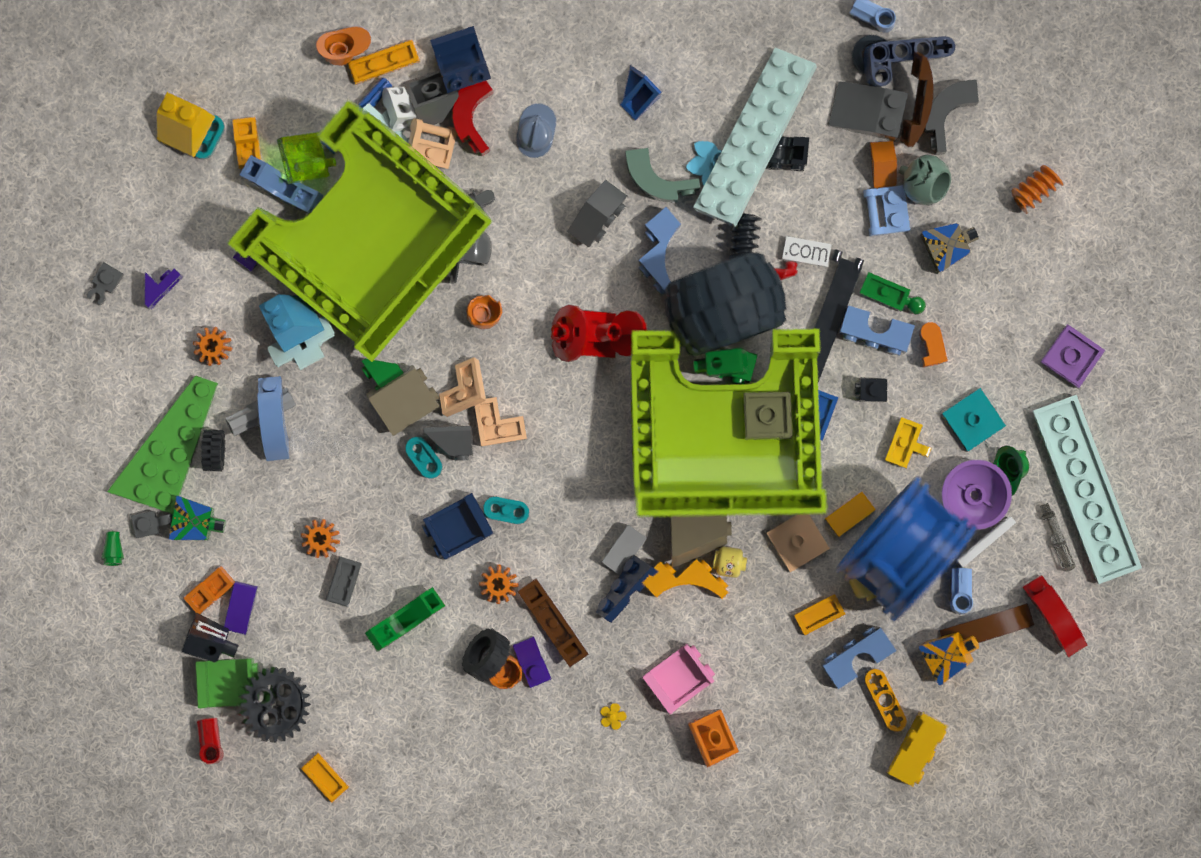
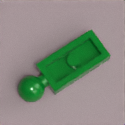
M868 272L859 292L860 295L902 312L904 305L915 315L923 313L926 308V302L922 297H908L910 289Z

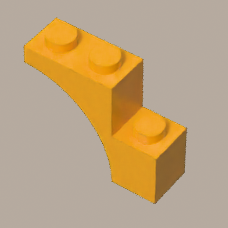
M697 559L677 578L674 576L676 571L668 562L664 565L659 562L654 567L658 570V573L654 577L649 575L643 582L656 598L664 591L680 585L704 587L714 592L721 599L729 593L726 590L728 587L726 582L720 576L715 579L710 573L712 568L704 560L699 562Z

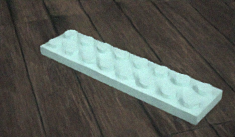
M774 48L693 207L695 211L736 227L817 68L816 63Z
M1077 395L1032 411L1097 584L1141 569L1142 566Z

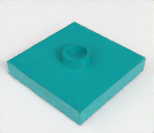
M981 388L942 413L967 452L1006 427V424Z

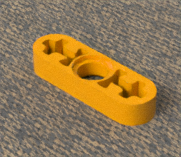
M879 669L869 670L865 674L864 681L887 728L894 732L903 730L907 724V719L885 674ZM872 673L881 675L879 680L881 687L885 684L887 686V689L879 691L876 695L873 690H878L877 686L874 683H869ZM884 693L892 697V703L888 707H883L879 703V697ZM895 705L898 710L893 711L895 716L902 718L899 722V727L890 725L892 721L890 713L886 716L884 714V711L893 709Z

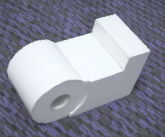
M384 88L382 101L390 118V129L393 131L410 130L411 122L416 118V113L405 88Z

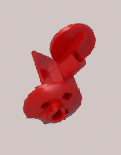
M568 304L561 307L553 319L551 328L553 342L551 346L555 355L565 362L575 361L580 356L616 358V353L630 357L632 331H647V326L643 316L635 311H622L616 316V313L584 311L578 306Z

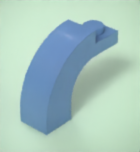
M250 155L240 173V176L264 191L307 213H310L324 196Z
M281 376L258 378V412L266 461L290 459L289 438L283 409Z

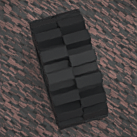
M204 430L201 445L203 471L222 472L225 464L226 450L224 431Z

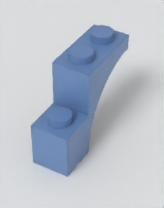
M667 207L645 224L647 229L645 234L653 243L657 241L658 244L639 259L641 266L638 267L646 278L649 276L653 278L656 282L653 286L661 295L666 294L665 289L671 282L665 267V252L670 239L681 227V223Z

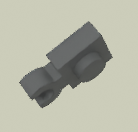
M103 262L92 280L97 286L88 292L87 298L91 299L94 294L98 293L100 300L97 304L102 305L106 300V291L113 294L124 274Z

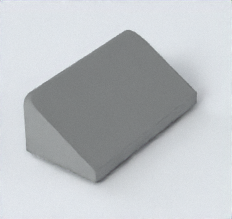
M627 525L602 563L621 575L626 562L637 553L647 538L630 525Z

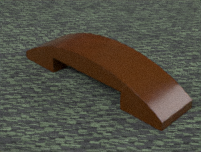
M914 52L911 75L919 79L912 120H903L900 142L907 147H913L922 135L933 103L934 85L932 70L927 57L919 52Z
M537 578L517 591L570 668L589 655Z
M1028 603L941 629L939 632L941 637L959 632L963 640L973 636L978 643L1034 626Z

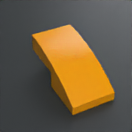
M250 117L233 120L238 167L243 169L250 155L261 160L256 118Z

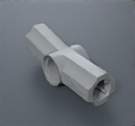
M288 388L283 389V409L285 412L296 406ZM258 400L225 419L234 437L255 426L260 427Z

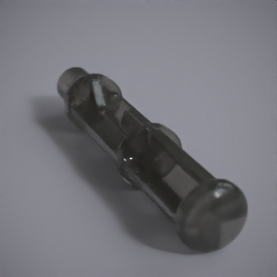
M1049 503L1040 505L1043 513L1042 520H1046L1052 533L1050 538L1063 568L1062 570L1064 572L1072 571L1076 565L1056 519L1055 512L1051 511Z

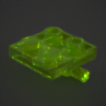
M319 132L277 139L288 184L327 178L330 176L328 168L336 166L335 158L325 159L321 140L318 137Z

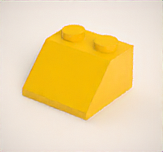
M167 92L156 112L157 140L195 157L215 116L205 109Z

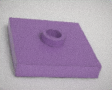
M1066 324L1041 360V363L1075 387L1080 388L1105 350Z

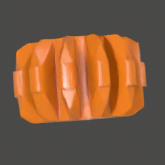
M206 327L204 328L206 336L200 333L196 335L201 341L193 342L194 346L200 347L194 351V354H202L199 361L204 362L207 359V365L212 366L214 359L217 365H221V356L226 360L229 359L228 355L224 352H230L233 348L225 346V344L232 342L231 338L223 339L226 336V331L223 330L218 334V328L213 327L211 334L210 330ZM210 341L218 343L214 352L207 349L210 346Z
M322 519L320 527L317 520H313L314 529L309 525L305 526V529L310 533L309 535L301 534L302 538H308V541L303 542L301 545L302 547L311 546L307 550V554L310 555L316 549L315 558H319L322 550L324 557L327 558L329 557L328 548L334 553L337 551L332 546V543L340 544V540L333 539V536L339 535L340 532H330L335 526L333 523H330L325 528V519ZM319 532L321 535H326L323 545L315 542V537H318L316 534Z
M497 565V573H495L494 569L490 566L488 570L491 576H488L486 573L481 575L483 578L488 579L487 582H479V586H487V589L482 590L481 594L485 595L490 592L491 594L487 598L489 602L493 599L494 595L496 596V604H500V596L502 595L504 600L509 602V597L506 593L508 592L515 596L516 592L510 590V587L519 586L518 583L510 582V580L517 577L516 574L508 577L509 567L505 569L504 573H501L502 566ZM499 578H502V584L505 587L503 590L499 588V591H496L493 581L494 579L499 580Z

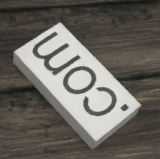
M786 236L782 260L827 268L832 244Z

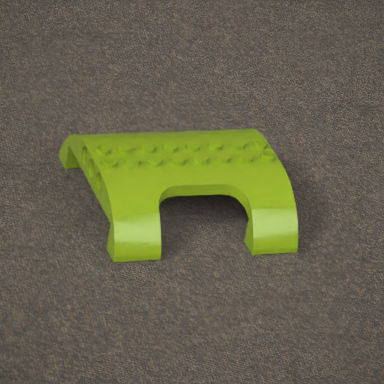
M347 100L318 135L334 151L339 150L342 153L345 168L341 177L304 218L295 221L284 220L257 207L227 244L244 258L249 255L352 339L355 342L354 348L373 362L487 229L492 220L468 194L403 138L368 111Z
M819 329L772 330L768 371L758 382L748 385L692 384L683 377L679 369L680 344L679 338L674 331H632L631 431L633 487L637 517L827 513L826 490H822L817 373V357L820 353ZM790 392L792 439L745 440L743 394Z

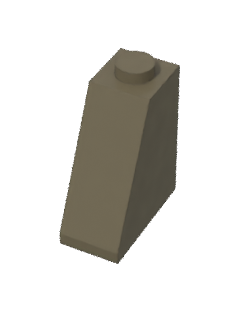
M727 515L671 516L672 567L679 566L726 545L727 536H732L731 522H727Z

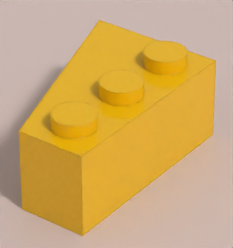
M919 711L886 773L912 787L915 783L919 784L925 773L922 770L926 763L929 764L936 752L934 749L943 740L948 726Z

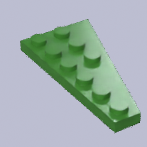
M195 376L107 492L173 514L176 496L181 494L218 383Z

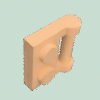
M414 118L410 125L411 134L408 144L435 166L449 169L457 136L455 128L439 127L423 123L421 119ZM425 132L445 138L444 144L420 139L421 133Z

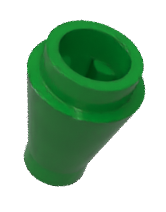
M106 532L101 557L105 566L122 565L124 554L120 532Z

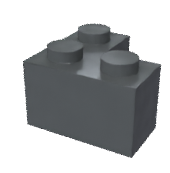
M605 180L585 202L567 232L588 248L595 241L599 243L606 234V231L603 230L605 226L609 228L616 218L614 215L618 217L626 207L623 202L627 195Z

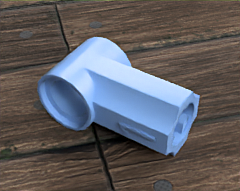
M856 0L850 12V15L876 27L882 33L890 32L895 25L896 16L894 11L889 8H883L869 0ZM881 16H888L891 19V23L882 25L879 22V18Z
M969 568L951 569L950 607L954 613L959 615L967 613L973 607L972 569ZM962 597L966 599L967 608L965 610H961L956 606L957 598Z

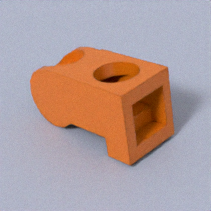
M934 322L924 324L919 331L920 339L924 342L927 357L922 358L923 368L948 362L940 327Z

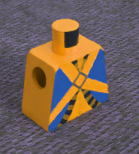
M956 632L928 640L921 644L919 649L940 686L973 662V657L970 653L979 649V644L975 637L972 636L963 640L960 633Z

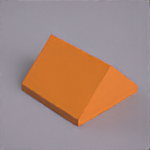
M721 709L688 723L706 767H710L739 752Z

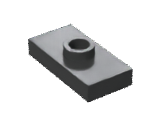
M339 557L326 601L349 607L362 563Z

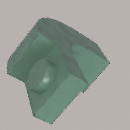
M648 148L625 151L627 168L633 182L649 197L662 202L674 203L678 202L677 193H682V196H691L696 194L695 191L700 190L699 178L672 182L657 176L650 164Z

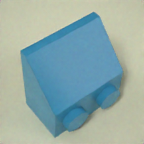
M279 294L259 305L275 339L284 352L325 330L314 308L298 295Z

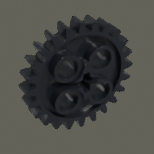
M271 667L270 670L262 668V673L254 672L255 679L247 678L249 686H241L245 694H238V697L243 699V702L237 704L238 707H243V711L239 712L238 716L245 717L241 725H249L246 731L249 733L254 732V738L261 737V741L268 742V740L272 743H276L277 740L284 742L286 736L289 738L294 737L293 731H301L298 724H306L302 717L303 715L310 714L305 711V707L311 706V703L305 702V699L310 694L302 692L307 686L298 685L301 678H293L295 672H287L286 668H280L279 671L277 667ZM281 685L284 686V694L282 696L279 694ZM260 691H262L264 695L263 700L261 702H259L258 700V694ZM288 707L290 714L288 718H285L284 711ZM267 713L269 716V721L265 725L263 722V717Z

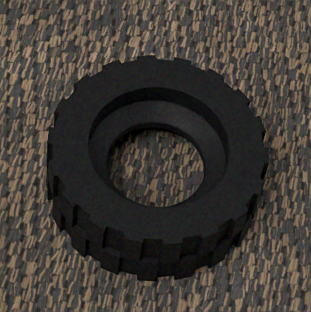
M492 628L480 631L465 649L462 658L463 670L481 682L495 677L509 657L510 641Z

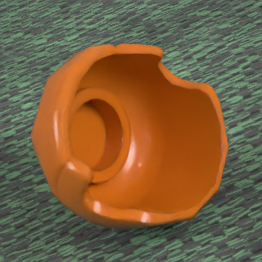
M490 295L476 296L470 300L466 309L468 321L478 329L492 328L499 322L503 313L500 301H496Z
M509 655L501 671L489 681L499 689H512L522 679V667L516 658Z

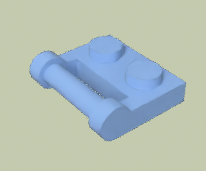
M903 185L863 190L864 198L867 199L870 221L869 236L910 231ZM877 196H882L886 227L879 226L876 205Z

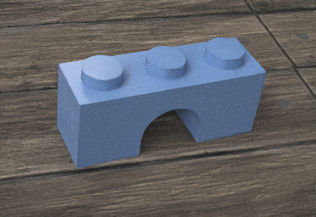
M847 306L839 334L844 335V340L856 343L857 339L865 341V346L873 349H878L879 346L888 348V353L897 356L907 352L915 325L892 319L886 332L881 334L875 333L868 325L869 311Z
M874 626L862 633L864 638L858 642L853 639L843 646L845 649L838 655L834 652L824 659L826 663L822 667L837 689L842 688L858 677L852 667V661L857 654L867 653L878 664L896 652V649L881 627L877 629Z

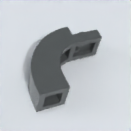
M977 79L954 83L941 91L934 99L924 133H933V136H930L931 150L935 149V155H942L947 152L944 129L947 115L956 108L976 106L979 103Z

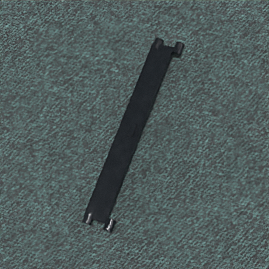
M834 249L831 260L837 262L838 266L814 329H819L820 353L817 357L818 382L864 263L863 259L857 257L854 262L841 258L843 252Z

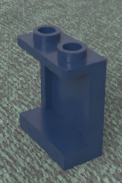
M474 26L430 40L447 93L491 79Z
M473 493L423 519L425 522L422 525L424 532L428 538L430 536L433 537L436 543L433 545V548L438 558L443 556L444 560L494 535Z

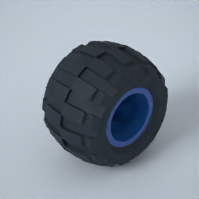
M758 252L743 255L691 273L670 282L665 289L667 294L665 299L666 315L671 330L679 338V344L685 346L687 354L693 356L701 355L782 326L786 321L784 313L787 309L786 298L779 275L772 264L766 262L765 256Z

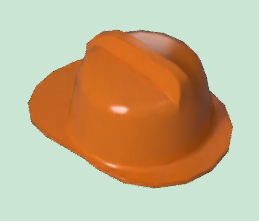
M357 26L348 27L320 36L316 42V49L325 58L326 62L342 66L348 64L354 56L365 52L369 48L371 36L364 28Z

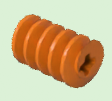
M1046 165L1040 167L1041 173L1039 171L1033 172L1034 178L1028 176L1026 178L1027 184L1020 182L1018 184L1019 189L1013 188L1011 190L1014 201L1026 214H1028L1027 205L1032 209L1035 208L1034 200L1042 203L1041 194L1048 198V189L1054 192L1057 191L1055 183L1063 186L1060 177Z

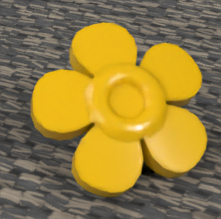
M618 703L611 704L610 708L604 706L601 709V714L607 716L601 720V724L604 727H608L611 724L614 730L621 728L620 721H625L627 714L624 711H620Z

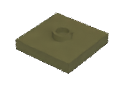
M790 392L743 394L745 440L792 439Z

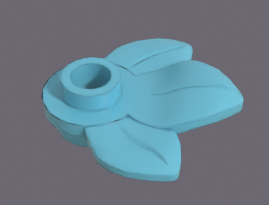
M699 141L694 143L698 156L687 164L686 169L694 175L702 176V183L705 185L722 150H718L712 142Z

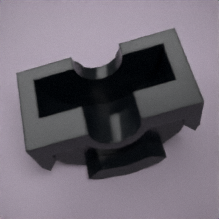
M782 136L768 162V169L782 170V166L791 167L792 171H804V167L807 166L810 137Z

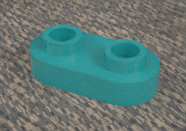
M213 115L215 118L212 124H217V130L213 132L210 129L208 130L202 144L207 145V150L201 152L198 149L195 155L199 159H208L213 155L225 131L224 122L216 115Z
M421 437L411 438L406 444V453L424 477L429 479L438 477L443 470L441 460L425 439ZM417 444L422 447L420 453H415L413 447ZM429 463H434L436 466L432 472L427 470Z
M491 497L484 504V513L492 520L522 524L529 518V508L521 501ZM498 504L500 507L499 512L493 513L491 506ZM520 508L523 512L520 517L514 516V510Z

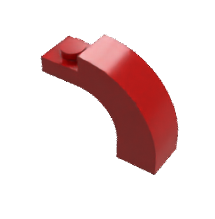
M487 81L460 89L458 92L459 97L453 105V122L460 141L463 143L470 138L469 146L475 154L480 152L482 156L489 153L490 149L475 129L473 115L477 106L494 94Z
M1042 575L1022 587L1043 616L1057 644L1068 658L1087 646V642L1070 611L1052 585L1050 586Z

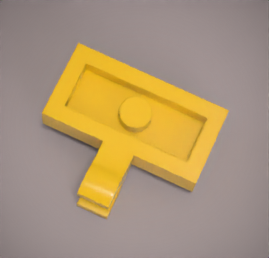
M901 417L885 461L907 469L913 452L929 457L932 448L917 443L923 425Z

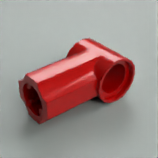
M218 718L197 720L200 758L206 764H217L224 757ZM211 747L217 751V756L214 760H209L206 755L207 750Z

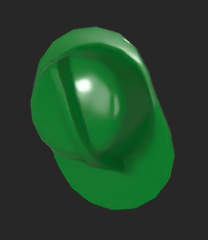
M1006 445L998 449L993 464L999 467L1007 476L1013 496L1019 487L1021 479L1028 474L1030 464L1026 457V451L1016 450L1014 447Z

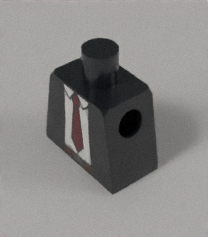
M196 613L181 652L215 663L218 661L221 653L234 658L239 645L227 640L228 628Z

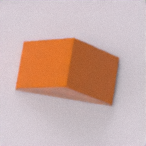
M893 141L870 142L873 187L897 186V158Z

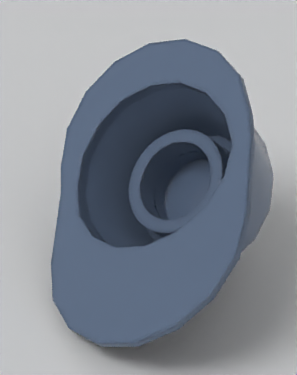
M544 104L530 105L523 111L520 117L517 131V146L525 156L539 158L544 156L552 146L556 129V116L549 106Z

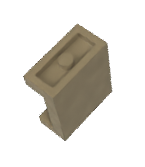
M413 365L409 367L410 370L379 390L375 391L373 389L366 394L392 436L440 407L436 401L440 397L433 386L428 389L424 383L427 377L421 368L416 370Z

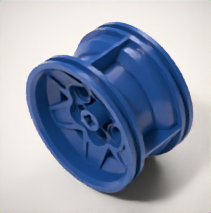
M919 475L883 510L834 570L838 574L843 571L845 574L842 578L846 581L849 578L857 579L877 597V602L883 606L881 612L885 615L890 612L891 616L889 619L893 622L900 618L933 584L965 546L977 528L974 523L967 525L969 519L966 516L960 519L955 513H950L929 494L928 488L930 485L927 482L923 485L920 484L922 478Z

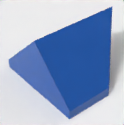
M630 65L624 98L620 105L636 121L661 98L662 92L645 74Z

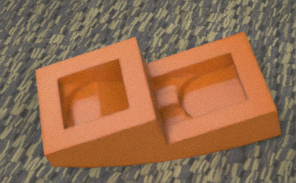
M220 566L188 593L184 600L196 613L201 614L234 586L235 581Z

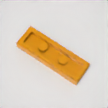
M409 40L350 61L348 65L355 85L419 63L420 60L413 40Z

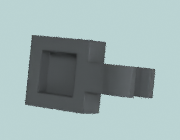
M151 511L132 515L135 537L142 538L160 534L159 527L172 524L173 514L156 517V512Z

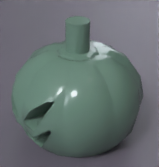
M920 156L913 160L909 167L902 165L899 169V174L904 175V192L916 204L933 205L941 201L949 190L951 184L949 167L937 156Z

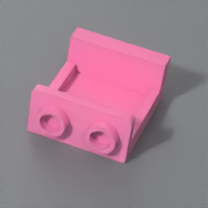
M685 644L642 676L669 714H672L685 702L715 682L712 678L715 673L708 664L702 665L698 659L701 657V654L694 645L689 647L688 644Z

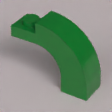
M432 587L382 622L365 632V635L376 651L379 652L445 607V604Z

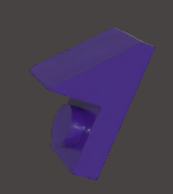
M175 268L172 271L167 270L160 277L161 282L158 284L145 272V305L152 309L183 276Z
M535 637L513 645L530 688L552 679Z

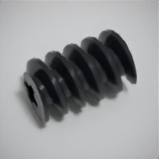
M742 214L737 223L738 227L732 228L731 231L737 235L731 237V242L737 245L730 246V251L736 253L729 256L730 260L754 253L752 249L759 248V245L753 243V240L760 239V236L754 234V231L761 229L760 226L755 225V222L762 220L761 217L753 214Z

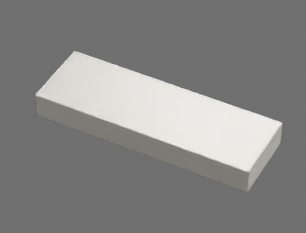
M1006 517L957 558L956 563L961 568L965 567L1016 523L1014 519Z

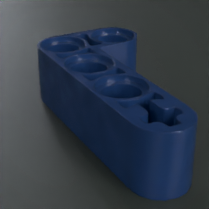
M948 36L878 42L868 45L863 52L866 82L869 86L874 87L888 85L892 80L891 63L913 61L914 52H917L918 44H921L924 48L923 55L928 60L951 56L955 51V42ZM938 45L945 46V50H934V47ZM896 46H899L902 50L901 57L895 54ZM874 48L880 51V58L878 60L873 56ZM877 71L883 76L881 83L875 78Z

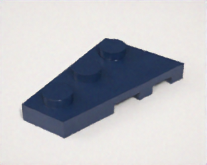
M633 555L626 562L619 578L615 579L612 583L611 590L607 596L600 601L596 613L612 623L629 604L630 596L636 591L640 592L645 587L643 582L649 575L654 577L658 570Z

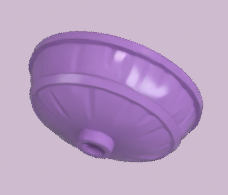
M969 460L963 462L950 471L943 483L942 502L944 508L950 513H955L960 519L966 516L969 519L967 525L974 523L977 526L976 529H985L998 523L1006 515L1011 504L1012 491L1007 476L999 467L988 461ZM972 491H976L979 495L976 500L970 497Z

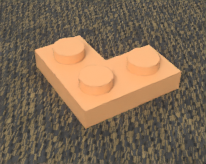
M475 357L455 365L458 386L439 394L442 414L446 417L486 401L480 363Z
M497 397L488 398L486 401L475 405L481 447L527 439L523 416L500 420Z

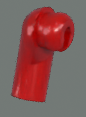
M787 261L785 269H774L779 275L780 280L796 276L798 264Z

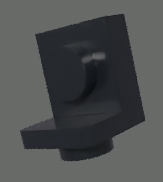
M859 378V383H855V396H859V402H887V379Z

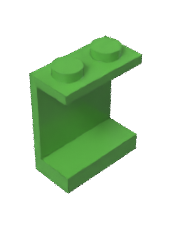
M254 658L218 660L215 663L211 661L196 662L198 708L237 706L238 703L243 702V699L238 697V694H245L241 686H249L247 678L255 679L254 672H259L258 663H254Z

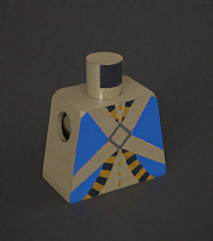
M958 223L926 230L920 234L937 274H940L969 255L971 250L968 244L979 239L974 227L962 231Z

